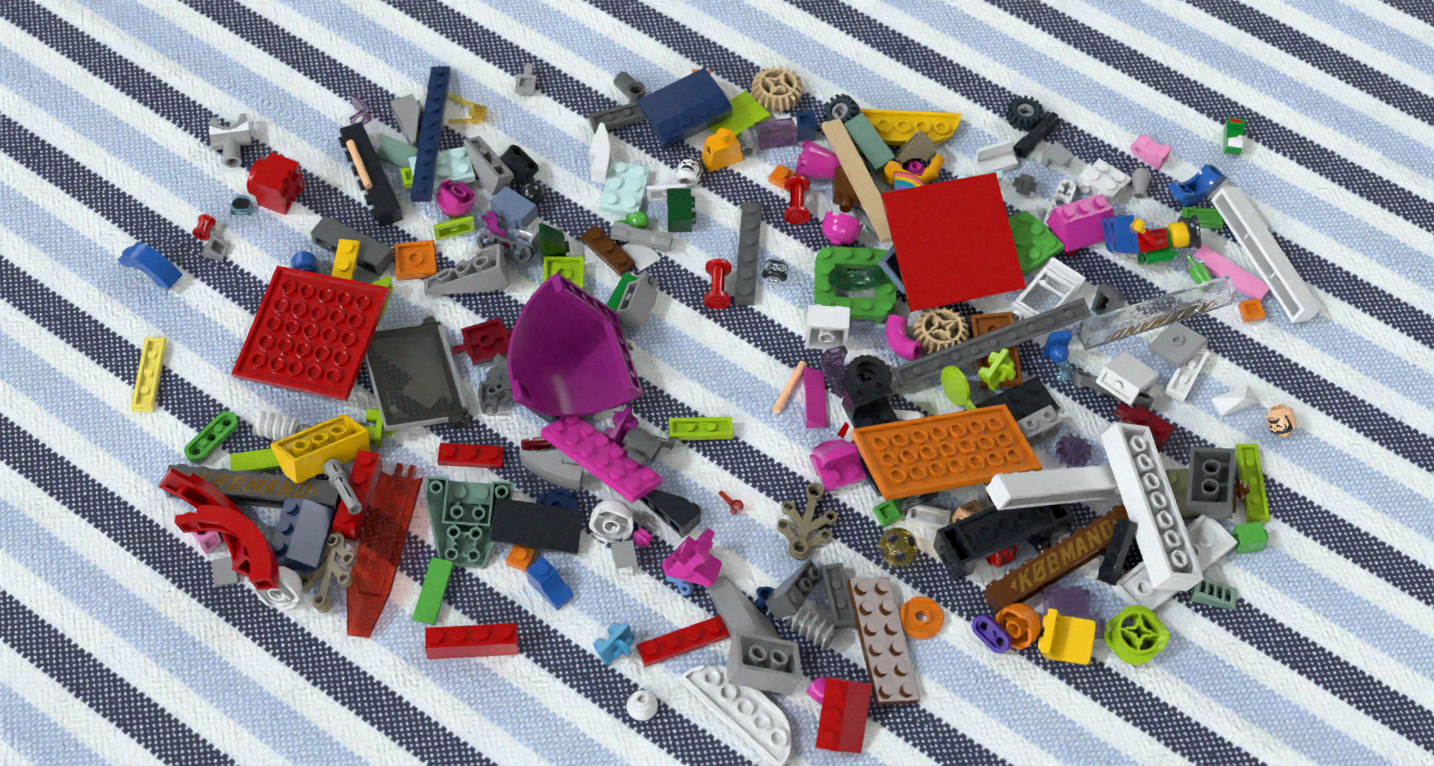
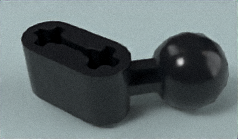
M510 145L500 156V159L514 174L513 178L523 184L520 189V195L538 205L544 198L542 185L533 179L539 167L519 146Z

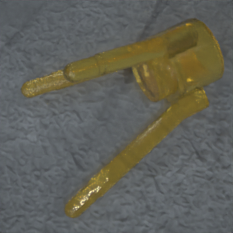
M450 93L447 94L448 99L470 107L469 116L472 117V119H450L449 123L478 124L479 121L485 120L487 106L470 102Z

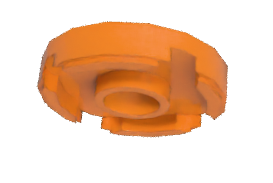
M925 596L911 598L902 605L899 613L903 632L917 640H928L935 637L940 632L944 622L942 609L939 608L933 599ZM917 614H924L927 617V621L919 622L915 616Z

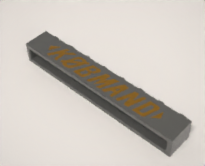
M169 464L167 470L168 472L172 467L188 476L191 472L198 475L220 490L236 505L282 509L285 499H307L332 508L336 511L335 514H337L342 499L338 490L330 485L329 479L320 480L311 477L304 482L296 484L286 475H273L268 472L262 474L252 473L248 470H242L241 472L231 471L227 468L210 469L206 466L190 467L185 464ZM164 490L167 498L180 499L179 497Z

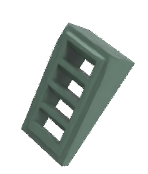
M1205 577L1192 587L1190 601L1231 610L1236 609L1237 588ZM1209 590H1213V596L1209 595ZM1218 592H1222L1221 599L1217 598ZM1226 593L1230 594V602L1226 601Z

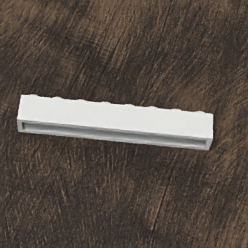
M1239 186L1222 187L1211 200L1291 321L1293 323L1310 321L1320 311V305Z
M1108 464L1102 466L1091 465L1082 468H1060L1058 470L1046 469L1036 472L1000 473L995 475L991 479V483L985 488L998 510L1112 499L1121 496L1111 465Z

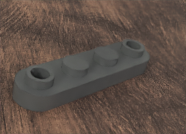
M1074 370L1071 380L1074 381L1075 386L1080 388L1089 387L1094 389V392L1099 395L1108 394L1114 396L1115 400L1125 403L1097 384L1098 376ZM1140 392L1133 404L1135 407L1140 405L1144 409L1151 408L1154 398Z

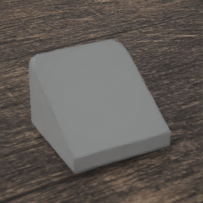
M213 234L200 255L222 261L231 245Z
M231 557L212 560L215 587L238 584L237 572L232 570Z

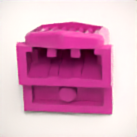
M842 439L824 441L813 448V454L809 455L815 473L820 477L825 493L866 479V474L858 457L859 450L856 445Z
M707 528L696 540L688 535L676 548V551L662 562L665 575L707 587L712 586L716 582L722 566V562L708 552L714 544L712 539L715 532Z

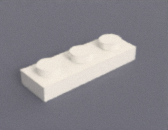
M1201 349L1185 365L1177 368L1164 393L1184 402L1210 352Z

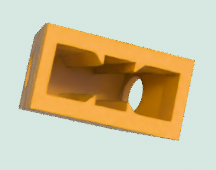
M720 128L717 134L708 136L705 139L701 159L709 172L743 161L740 144L732 130Z

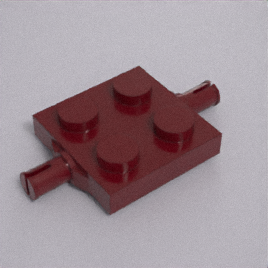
M501 317L461 328L463 344L451 346L453 354L466 351L470 356L473 366L493 361L497 353L507 357L513 329L508 331L503 326Z

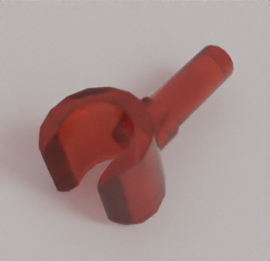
M722 490L719 492V495L730 506L731 514L736 515L738 512L733 506H738L743 510L744 504L741 500H732Z

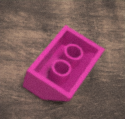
M1102 193L1054 208L1047 220V224L1054 235L1064 244V250L1068 253L1105 241L1101 218L1114 216L1113 208Z

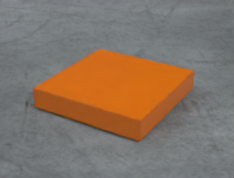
M434 240L394 244L397 281L429 278L437 274Z

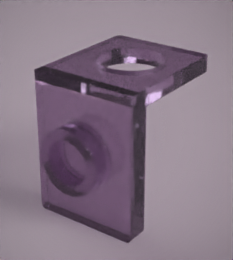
M355 93L351 94L353 107L358 113L349 118L350 124H355L357 118L363 116L360 122L365 125L372 120L370 107L364 99L361 100Z

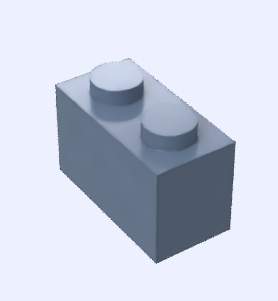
M507 186L490 200L491 212H494L498 219L501 218L514 229H520V226L528 227L537 218L536 205Z

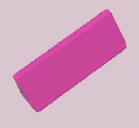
M804 367L803 383L806 428H827L824 372Z

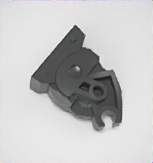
M499 353L493 358L494 367L486 373V380L480 381L478 399L483 414L487 413L486 408L492 406V413L496 414L498 406L505 405L513 399L507 359Z

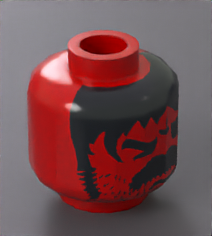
M1017 545L1012 546L985 559L989 565L1001 568L1015 561L1018 547Z

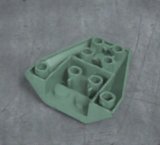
M427 476L425 502L438 559L452 561L454 566L485 568L495 545V542H490L496 498L513 500L514 482L492 481V484L451 481L449 478Z

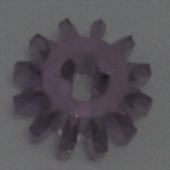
M1070 433L1068 437L1063 435L1060 441L1057 442L1055 457L1060 458V464L1066 463L1067 469L1071 465L1073 467H1079V465L1084 467L1091 458L1092 447L1090 444H1087V438L1081 439L1080 433L1076 437Z

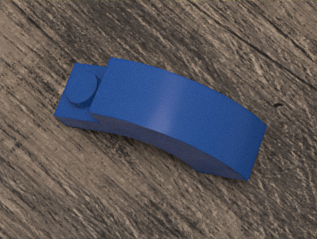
M1204 165L1192 178L1185 182H1172L1168 189L1172 192V196L1184 207H1189L1209 196L1227 177L1214 165Z
M136 242L133 246L127 247L117 259L123 266L139 269L161 288L170 289L183 275L166 257L141 242Z

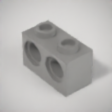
M1049 405L1016 423L1030 447H1033L1058 434L1062 419L1053 407Z

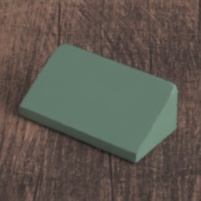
M385 136L377 152V157L400 168L410 167L409 158L417 156L418 148Z

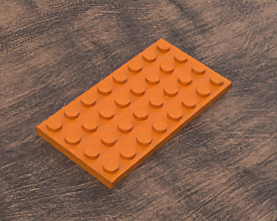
M1006 404L855 428L851 432V436L885 501L991 482V479L1000 473L1041 471L1043 468Z

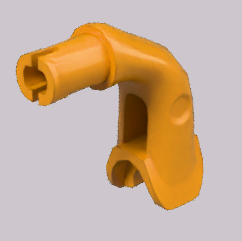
M935 155L929 167L925 168L921 176L902 169V165L898 162L889 161L884 168V174L881 179L886 184L893 186L895 185L894 173H905L916 177L924 185H927L939 177V171L945 159L940 155Z

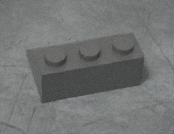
M1191 447L1186 507L1209 518L1232 519L1236 472L1235 449Z

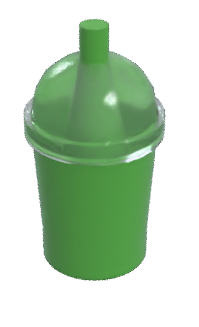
M1188 254L1186 256L1188 258L1186 262L1187 274L1191 276L1200 290L1208 288L1214 283V280L1208 272L1204 260L1198 257H1191Z

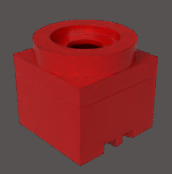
M270 152L267 158L261 157L256 160L247 178V191L250 195L256 197L257 204L283 215H286L292 207L291 201H296L295 194L300 195L305 187L299 162Z

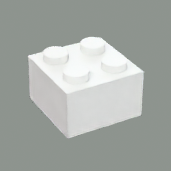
M820 304L808 305L805 348L846 351L850 308L823 306Z

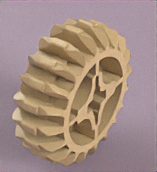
M773 65L772 69L766 67L765 71L760 70L758 75H755L752 82V96L758 104L764 106L765 110L772 109V112L779 110L781 113L783 109L789 111L790 107L795 108L796 103H799L803 94V84L800 81V76L796 75L795 71L790 72L789 67L783 69L782 66L775 68Z
M945 306L942 309L936 307L934 310L927 309L926 312L922 311L920 317L916 318L913 336L915 340L921 343L922 352L928 350L930 355L967 341L969 326L966 324L965 317H961L960 312L954 313L953 308L946 310ZM931 325L932 328H930V331L926 332L925 328ZM953 332H956L957 336L952 339L950 336Z

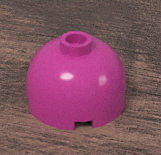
M443 179L436 191L438 207L446 216H464L472 209L477 198L474 199V191L459 181L454 184L450 183L452 179Z
M833 211L825 213L822 231L825 237L831 241V245L842 247V245H850L858 239L863 223L859 225L860 221L850 215L839 212V215L835 216Z

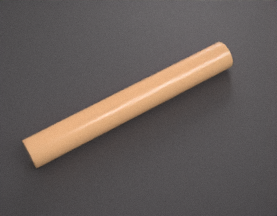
M349 140L346 144L365 189H370L372 183L354 141Z
M800 361L772 408L775 413H780L801 377L804 367L807 366L806 362Z

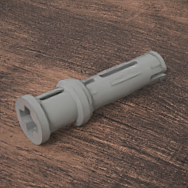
M331 459L327 461L322 469L324 474L329 476L330 485L338 490L349 513L352 515L358 514L362 510V505L348 483L349 476L342 470L340 460Z

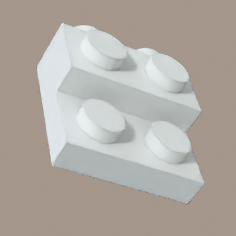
M1098 159L1093 166H1089L1079 177L1077 188L1090 196L1103 193L1109 204L1112 205L1130 184L1132 178L1103 160Z

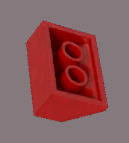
M826 676L815 748L836 752L861 753L872 684Z

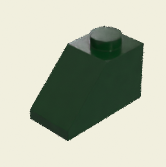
M538 223L542 263L544 262V257H566V253H570L569 241L564 240V233L546 224Z

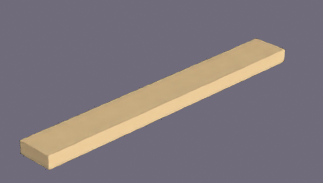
M841 119L822 122L821 127L881 243L891 242L892 238L881 195Z

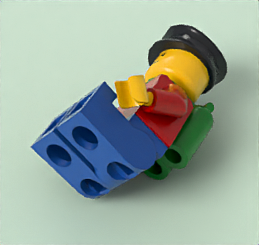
M1134 215L1101 218L1106 249L1110 253H1137V260L1140 265L1172 261L1176 255H1179L1178 251H1173L1176 248L1186 247L1190 249L1195 247L1200 249L1202 246L1200 223L1196 215L1190 218L1180 216L1178 222L1170 223L1167 227L1144 229L1146 222L1138 218L1134 219Z

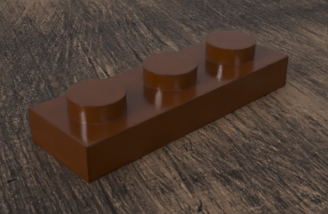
M597 225L581 235V241L619 277L624 272L627 273L635 267V261Z

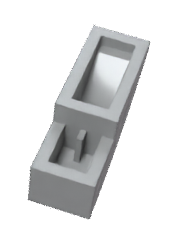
M520 450L521 464L530 472L554 485L581 491L584 477L582 466L565 464L562 455Z

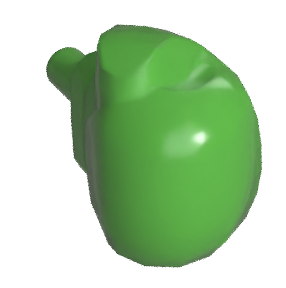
M636 211L626 215L625 220H618L616 222L646 229L649 225V217L644 211Z

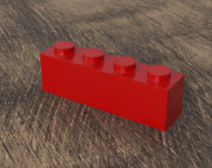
M363 450L358 451L348 483L362 505V510L358 514H350L344 501L341 499L333 522L335 533H341L345 539L358 541L383 468L380 454Z
M517 623L425 628V651L427 658L431 660L519 655Z

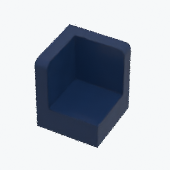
M815 111L796 112L797 142H803L805 139L816 141L817 125Z

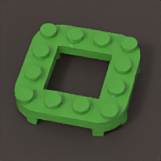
M856 247L821 248L816 256L814 267V305L849 307V319L874 320V325L882 324L883 320H886L889 315L894 314L896 305V285L877 263L888 250ZM835 268L874 269L875 298L835 297Z

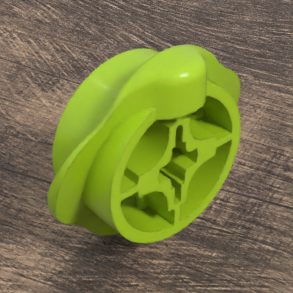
M1132 605L1124 608L1118 615L1106 623L1102 631V638L1123 662L1130 665H1141L1150 661L1167 646L1171 636L1170 631L1149 608L1141 605ZM1133 620L1130 627L1121 628L1123 621ZM1151 642L1149 649L1140 650L1142 643Z

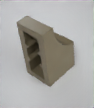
M918 130L894 154L895 161L900 165L912 158H919L926 162V160L929 161L936 155V150L939 147L923 131Z

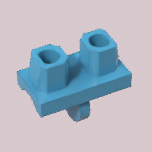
M626 622L622 625L613 623L607 631L610 637L607 640L598 638L593 643L595 651L607 666L622 654L626 657L632 654L629 647L633 644L635 636L630 630V625Z

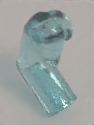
M1067 360L1062 363H1056L1061 370L1057 377L1062 382H1066L1068 378L1072 377V365Z

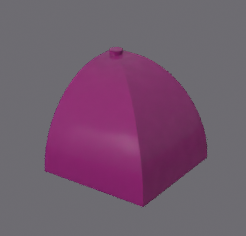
M558 272L547 279L525 304L511 334L507 366L514 401L542 414L572 417L614 409L644 395L616 311Z

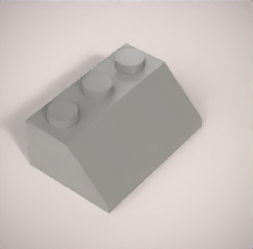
M737 630L734 631L726 664L728 683L792 695L803 680L798 643Z

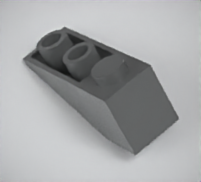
M810 559L779 585L765 601V604L777 620L797 612L822 579L819 569Z

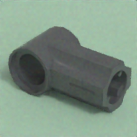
M621 71L613 80L614 85L629 99V103L636 102L638 99L646 96L644 84L636 82L627 72Z

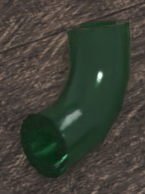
M878 265L860 271H849L841 267H835L830 272L828 281L831 286L845 291H863L884 284L886 277Z

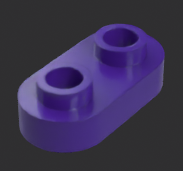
M983 614L974 618L972 622L974 634L993 652L1000 654L1011 648L1012 638L1010 634L990 615ZM984 622L988 624V629L984 627ZM1000 637L1003 638L1004 644L1000 643Z

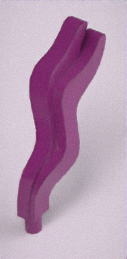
M487 211L490 218L481 215V218L487 224L489 232L507 238L506 232L499 228L498 216L494 212ZM502 243L503 246L510 248L509 243Z

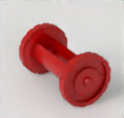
M791 176L784 182V189L790 193V207L784 211V220L794 225H801L810 220V211L804 208V193L809 190L810 181L804 176Z
M711 259L705 264L706 273L712 275L711 292L704 295L703 302L705 306L711 309H724L731 302L730 296L724 293L725 276L732 272V265L725 259Z

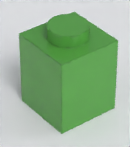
M1261 521L1236 525L1231 534L1238 542L1235 546L1237 554L1262 551L1268 541V532L1263 528Z

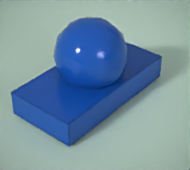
M1071 331L1051 332L1043 348V356L1050 357L1055 363L1065 362L1069 357L1068 345L1072 338Z

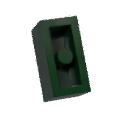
M691 188L667 189L668 232H692V224H696V212H692V208H695V196H691Z

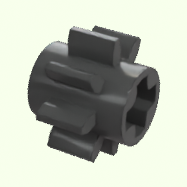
M1023 173L1020 174L1019 178L1015 177L1013 186L1016 187L1015 192L1030 196V192H1035L1038 184L1034 182L1035 177Z

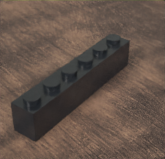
M362 122L340 128L341 137H338L341 148L346 149L344 154L347 162L352 163L351 170L354 177L358 176L359 178L357 183L360 191L365 192L363 196L366 205H371L372 207L370 213L373 220H377L380 227L403 220L401 207ZM349 140H353L372 183L370 189H365L346 144Z

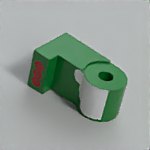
M1227 118L1223 129L1224 153L1241 154L1245 119Z

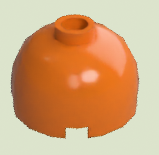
M1023 603L1010 604L996 615L995 621L1012 638V648L1020 650L1028 647L1039 637L1041 620L1036 611L1029 605Z

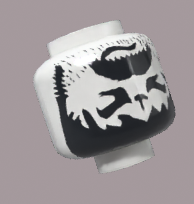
M694 157L682 158L675 172L676 179L679 183L686 184V187L696 185L703 170L702 164Z

